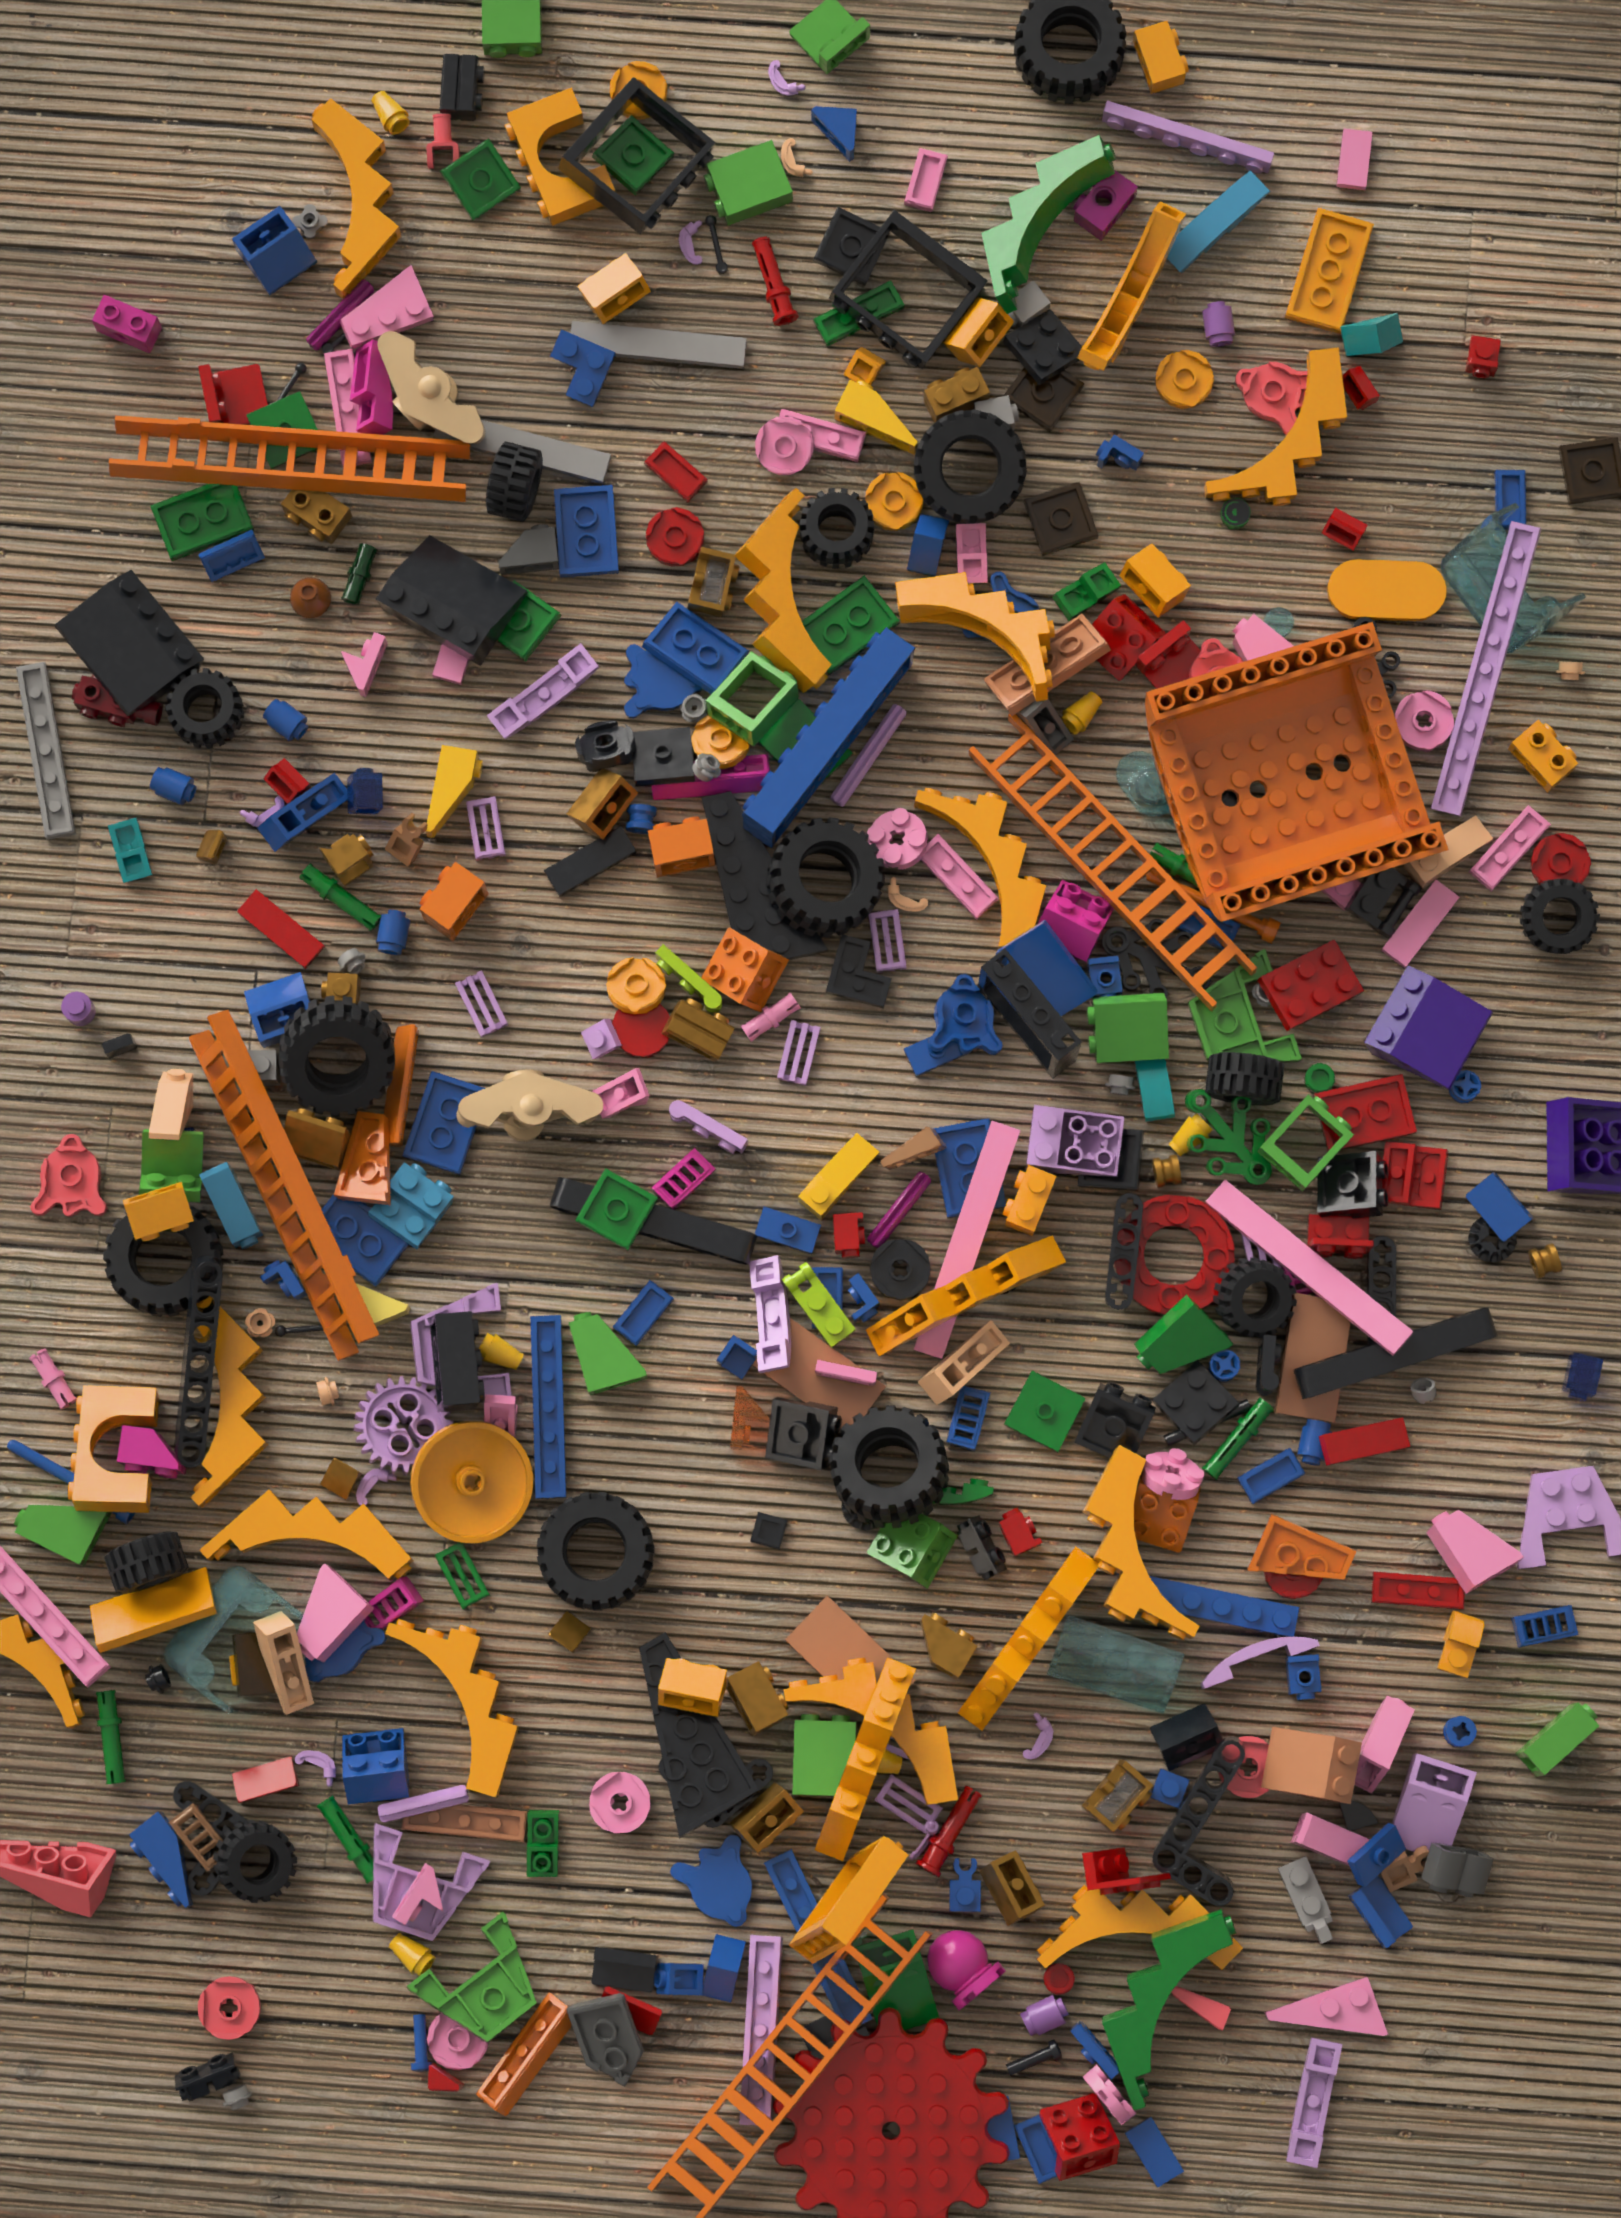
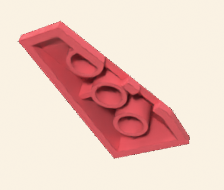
M0 1840V1877L62 1910L91 1918L105 1898L117 1854L114 1849L88 1842H78L77 1847L60 1846L59 1842H49L48 1846H31L28 1841Z

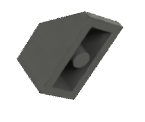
M546 524L532 526L530 530H525L499 560L500 574L510 575L559 569L555 528L549 527Z
M1049 699L1034 701L1016 713L1055 755L1074 740Z

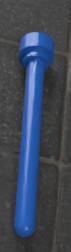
M10 1440L8 1442L7 1448L9 1451L67 1484L74 1482L73 1472L17 1440ZM112 1512L116 1515V1519L126 1525L135 1515V1513Z

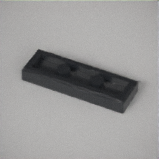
M620 826L609 832L603 840L600 838L548 867L544 872L558 896L561 897L637 852L624 829Z

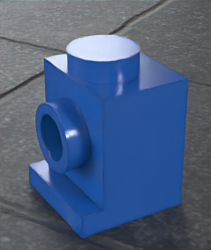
M1119 956L1088 959V976L1098 990L1097 994L1093 997L1122 995ZM1101 975H1110L1111 982L1103 983L1100 979Z
M1319 1654L1285 1658L1288 1694H1296L1297 1700L1315 1699V1693L1322 1692ZM1301 1672L1309 1673L1310 1681L1308 1683L1300 1681L1299 1675Z

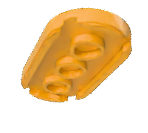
M1355 559L1340 564L1333 571L1327 585V595L1331 605L1346 618L1359 619L1361 617H1368L1372 620L1424 621L1437 613L1446 598V583L1441 573L1435 567L1424 562Z

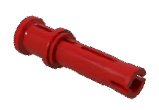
M770 237L757 238L752 242V246L766 284L767 292L765 298L766 302L771 304L774 314L773 323L775 326L790 324L799 318L798 312L793 309L790 300L791 291L787 286H784Z
M966 1785L937 1836L933 1835V1837H930V1845L921 1860H917L915 1863L938 1878L941 1876L940 1869L945 1860L954 1853L955 1847L953 1843L982 1797L979 1792L975 1791L970 1801H967L973 1789Z

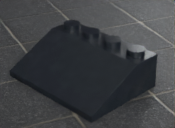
M429 535L391 574L376 600L387 613L481 666L528 591Z
M132 570L108 582L55 624V628L127 716L172 691L170 686L173 682L178 684L181 681L179 676L183 673L188 677L191 675L190 670L197 669L199 672L204 661L201 654Z

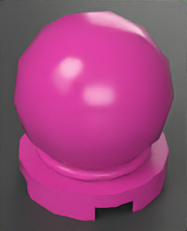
M962 1930L947 1931L938 1936L931 1944L927 1956L928 1969L933 1980L943 1989L955 1992L956 1997L951 2002L958 2011L1006 1972L999 1962L993 1966L991 1963L988 1964L987 1950L982 1941L970 1932Z

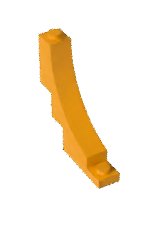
M330 98L325 104L321 103L314 110L311 120L314 130L336 152L350 181L352 194L351 220L345 243L340 252L342 261L348 268H342L334 278L335 283L333 284L336 294L344 299L361 280L366 278L401 238V232L396 223L379 211L394 194L392 184L372 168L386 152L384 140Z
M795 488L782 499L734 556L760 580L743 600L769 624L752 645L767 657L777 669L792 674L797 680L798 688L804 693L811 687L818 689L828 678L825 672L832 664L819 651L804 628L793 597L790 567L792 549L799 525L792 518L801 509L798 503L805 496Z
M1053 1235L1007 1252L988 1265L964 1273L945 1286L921 1294L867 1328L866 1332L880 1357L903 1343L919 1337L987 1300L1050 1273L1066 1263V1260Z
M209 1296L206 1300L203 1299L197 1303V1307H208L211 1304L212 1297ZM221 1306L219 1308L214 1358L220 1385L219 1419L210 1449L202 1462V1465L212 1477L209 1480L205 1477L199 1481L192 1489L195 1493L190 1497L201 1508H204L269 1445L244 1419L266 1398L242 1373L263 1350ZM205 1325L197 1327L203 1337L208 1334L209 1327Z
M270 1489L200 1549V1552L206 1559L212 1561L216 1558L218 1561L230 1552L232 1548L229 1545L232 1542L243 1553L268 1544L290 1540L325 1542L342 1547L363 1557L377 1567L390 1581L394 1577L397 1580L404 1577L412 1569L409 1564L414 1561L365 1504H362L340 1523L316 1496L293 1516Z

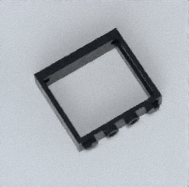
M633 77L561 158L558 169L641 235L647 227L652 229L662 216L659 213L664 207L670 209L679 197L677 192L682 187L687 189L697 177L695 172L699 167L705 169L707 167L706 164L712 161L714 156L711 153L716 142ZM632 103L696 153L695 157L644 214L579 163Z
M893 210L833 289L829 299L837 311L842 314L848 313L855 318V323L866 332L872 331L876 334L883 346L890 350L894 348L903 355L902 359L908 365L914 368L918 366L923 369L983 290L988 280L896 210ZM890 231L969 291L923 353L844 294Z
M1005 948L981 966L978 988L988 1000L990 999L994 1008L1051 1078L1054 1079L1077 1060L1082 1044L1081 1040ZM1068 1034L1074 1040V1043L1069 1047L1062 1041Z

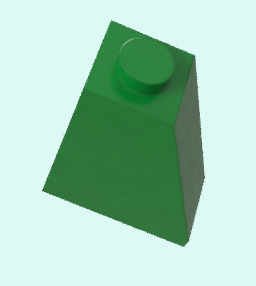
M1186 1294L1134 1345L1140 1353L1136 1356L1148 1370L1154 1367L1162 1374L1228 1349L1233 1343L1227 1334Z

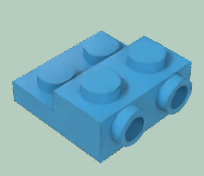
M404 1162L390 1180L391 1205L374 1204L368 1212V1216L418 1250L450 1208L454 1196L450 1194L452 1190L446 1183L440 1180L434 1183L425 1177L427 1172L421 1166L415 1163L409 1166Z

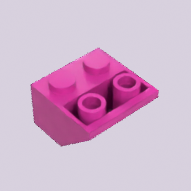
M1062 880L1045 907L1038 924L1046 920L1071 955L1087 962L1114 908L1104 898L1094 896L1082 890L1078 885Z
M122 1425L117 1462L125 1466L124 1470L129 1471V1473L147 1474V1470L155 1471L154 1474L159 1475V1477L177 1479V1474L186 1475V1467L180 1463L176 1454L161 1434L153 1429Z

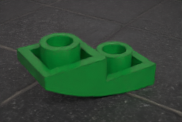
M970 1478V1484H963L962 1495L956 1494V1488H942L944 1496L940 1503L933 1502L932 1504L959 1505L976 1502L992 1496L994 1487H988L989 1481Z
M528 1810L527 1877H558L559 1810Z

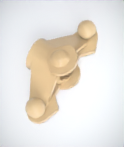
M388 331L383 333L378 339V350L397 395L392 402L401 413L420 431L428 425L468 444L481 442L485 437V428L477 408L474 405H456L458 388L454 379L437 367L429 366L422 368L415 361V341L397 332Z
M525 1069L510 1072L502 1078V1082L464 1097L458 1105L456 1118L459 1124L467 1128L475 1125L489 1128L495 1121L502 1122L505 1131L510 1137L526 1142L539 1136L544 1123L563 1117H567L576 1125L594 1121L603 1110V1101L594 1092L544 1077L541 1071Z

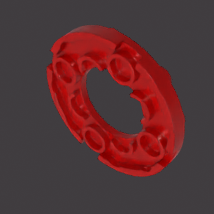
M1162 1195L1143 1203L1133 1301L1143 1308L1161 1315H1165L1186 1294L1201 1309L1213 1302V1295H1218L1219 1291L1214 1289L1215 1283L1221 1284L1222 1278L1219 1275L1222 1271L1225 1273L1230 1271L1227 1266L1234 1263L1235 1251L1230 1230L1222 1217L1214 1209L1196 1198L1179 1195ZM1131 1212L1123 1221V1223H1129L1136 1226L1137 1221L1130 1222L1132 1214ZM1177 1226L1187 1229L1197 1237L1202 1246L1204 1259L1201 1270L1193 1279L1184 1284L1170 1285L1160 1282L1150 1274L1145 1265L1144 1250L1146 1243L1153 1233L1164 1227ZM1122 1229L1117 1234V1240L1121 1245L1128 1246L1134 1242V1234L1128 1229ZM1125 1259L1117 1260L1114 1263L1115 1272L1121 1276L1127 1275L1131 1270L1130 1263ZM1122 1281V1282H1120L1122 1288H1123V1284H1126V1285L1129 1286V1285H1130V1281Z

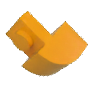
M1457 1611L1451 1612L1443 1638L1445 1644L1437 1669L1468 1678L1476 1650L1480 1645L1484 1620Z

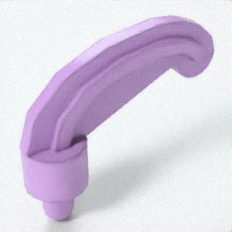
M778 60L771 62L768 74L771 84L777 92L782 95L791 96L798 94V91L805 90L806 86L804 84H787L777 70L780 68V62Z
M701 220L696 221L694 224L690 222L683 227L679 234L680 249L685 258L694 265L702 263V257L699 255L695 256L691 238L693 234L698 232L697 228L702 225Z
M277 796L274 800L276 805L259 816L252 811L248 813L245 810H241L240 815L246 818L245 821L259 827L269 816L283 808L285 802L280 796Z
M379 1468L367 1472L360 1481L356 1492V1499L359 1505L368 1504V1499L365 1497L378 1480L388 1482V1480L396 1481L397 1476L390 1474V1470L383 1469L381 1471Z
M1037 1712L1033 1716L1037 1721L1036 1726L1041 1732L1032 1750L1026 1749L1023 1751V1756L1026 1759L1039 1757L1049 1747L1053 1738V1728L1046 1717L1042 1718Z
M311 1750L302 1751L296 1755L295 1763L299 1765L306 1760L324 1768V1778H327V1786H332L333 1778H336V1767L334 1761L328 1755Z
M931 1820L927 1822V1835L918 1848L910 1854L909 1858L911 1860L919 1857L929 1845L930 1837L938 1833L939 1827L936 1821Z

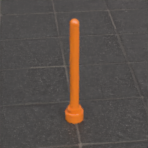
M1152 871L1146 874V879L1149 882L1158 886L1163 884ZM1174 880L1195 903L1210 909L1200 891ZM1250 914L1232 919L1256 930V934L1261 936V940L1270 944L1273 943L1282 923L1273 918L1269 920L1263 918L1261 920Z

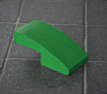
M1104 562L1082 574L1079 580L1056 592L1052 598L1067 620L1070 621L1114 593L1121 587V584Z

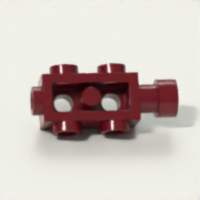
M93 674L92 677L82 675L80 683H76L72 691L74 705L80 710L82 716L90 719H97L98 715L108 717L109 723L125 727L126 723L134 725L136 718L143 719L146 724L157 726L162 717L163 703L156 701L127 716ZM90 689L97 690L93 697H88Z

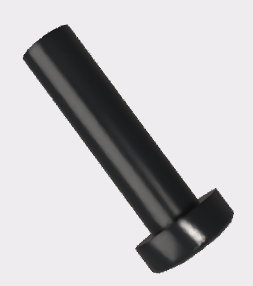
M1054 2039L1048 2041V2047L1007 2063L1006 2066L1010 2076L1052 2058L1056 2062L1062 2060V2053L1057 2042Z

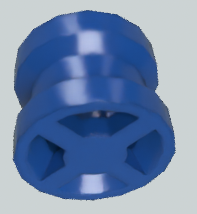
M630 804L627 807V813L630 817L625 829L632 833L648 834V830H653V817L657 814V808L645 804Z
M1469 1070L1460 1071L1449 1090L1451 1098L1461 1104L1473 1101L1481 1090V1081L1478 1075Z
M1222 1350L1215 1353L1208 1364L1209 1372L1220 1382L1232 1380L1240 1369L1239 1357L1230 1350Z
M1457 1716L1449 1719L1443 1728L1444 1739L1453 1747H1464L1471 1744L1477 1733L1474 1722L1466 1716Z

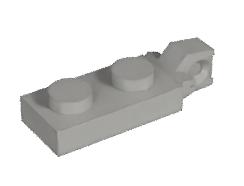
M1307 1856L1277 1868L1301 1925L1305 1927L1307 1932L1314 1930L1320 1944L1332 1940L1333 1937L1327 1926L1328 1923L1333 1922L1330 1915L1331 1911Z

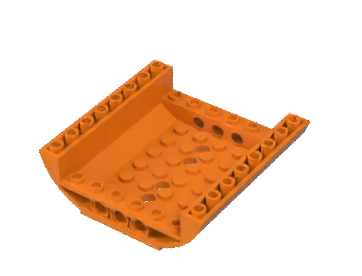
M1373 622L1146 692V719L1154 764L1190 872L1208 907L1221 922L1449 850L1440 822L1430 824L1375 656L1382 651ZM1336 756H1343L1348 760L1349 767L1347 771L1341 772L1334 767L1333 762ZM1312 764L1319 767L1321 776L1318 780H1311L1307 777L1306 767ZM1259 782L1264 786L1265 794L1263 797L1256 798L1250 793L1251 783ZM1232 791L1237 797L1235 806L1228 807L1222 802L1223 792Z

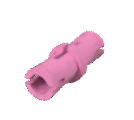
M788 993L787 996L769 1008L767 1006L762 1008V1013L741 1025V1028L752 1042L770 1028L780 1026L779 1022L801 1009V1007L797 1004L793 995Z
M47 1349L39 1350L37 1352L38 1355L33 1354L29 1359L43 1379L41 1383L44 1388H49L59 1408L62 1410L69 1407L70 1402L71 1404L75 1403L77 1398L64 1380V1372L57 1369Z

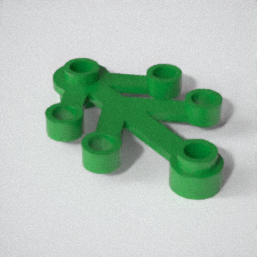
M1203 1089L1191 1090L1185 1097L1187 1109L1192 1113H1201L1223 1140L1208 1139L1200 1134L1192 1135L1187 1141L1188 1149L1194 1153H1200L1204 1150L1235 1153L1242 1163L1225 1162L1219 1157L1211 1158L1206 1164L1208 1173L1213 1176H1219L1223 1173L1240 1174L1250 1184L1260 1185L1265 1183L1271 1176L1272 1166L1258 1153V1150L1265 1142V1135L1270 1131L1269 1121L1265 1118H1257L1251 1122L1250 1130L1254 1134L1251 1153L1244 1145L1246 1112L1251 1108V1100L1247 1097L1238 1096L1232 1099L1233 1126L1231 1130L1211 1106V1096ZM1199 1095L1204 1098V1104L1201 1107L1196 1104V1097ZM1240 1098L1245 1101V1108L1243 1110L1237 1107V1101ZM1259 1121L1265 1127L1262 1133H1259L1256 1129V1124ZM1195 1138L1201 1140L1202 1145L1199 1149H1195L1193 1146ZM1214 1161H1218L1221 1165L1218 1172L1212 1169ZM1256 1164H1259L1262 1168L1260 1175H1256L1253 1172Z

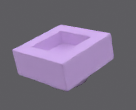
M603 1019L581 1032L592 1059H599L622 1046L610 1019Z

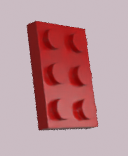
M1335 939L1261 976L1257 980L1287 1032L1364 992L1363 987Z
M1403 1074L1323 1091L1313 1095L1314 1097H1319L1328 1105L1329 1109L1327 1111L1335 1118L1340 1116L1352 1127L1350 1131L1354 1135L1341 1150L1412 1135L1417 1132ZM1320 1120L1328 1152L1341 1137Z

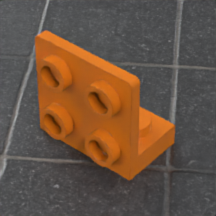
M728 928L701 978L710 986L736 1002L762 1012V1008H764L789 959L762 947L736 930Z
M1140 1475L1134 1500V1532L1136 1540L1180 1553L1198 1503L1201 1486L1196 1496L1186 1500L1171 1499L1173 1494L1163 1491L1161 1496L1150 1490L1144 1484Z

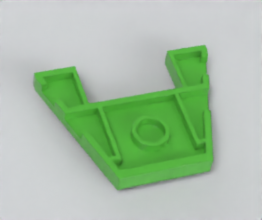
M1265 949L1250 958L1257 967L1254 975L1251 976L1240 965L1205 990L1217 1002V1007L1212 1012L1197 996L1188 1002L1206 1060H1209L1210 1055L1220 1052L1256 1054L1276 1059L1279 1062H1299L1302 1060L1294 1033L1263 1042L1245 985L1256 982L1261 976L1273 971Z
M501 1912L481 1928V1932L498 1952L499 1956L449 1994L430 1969L407 1985V1989L486 2043L537 2004L504 1912Z

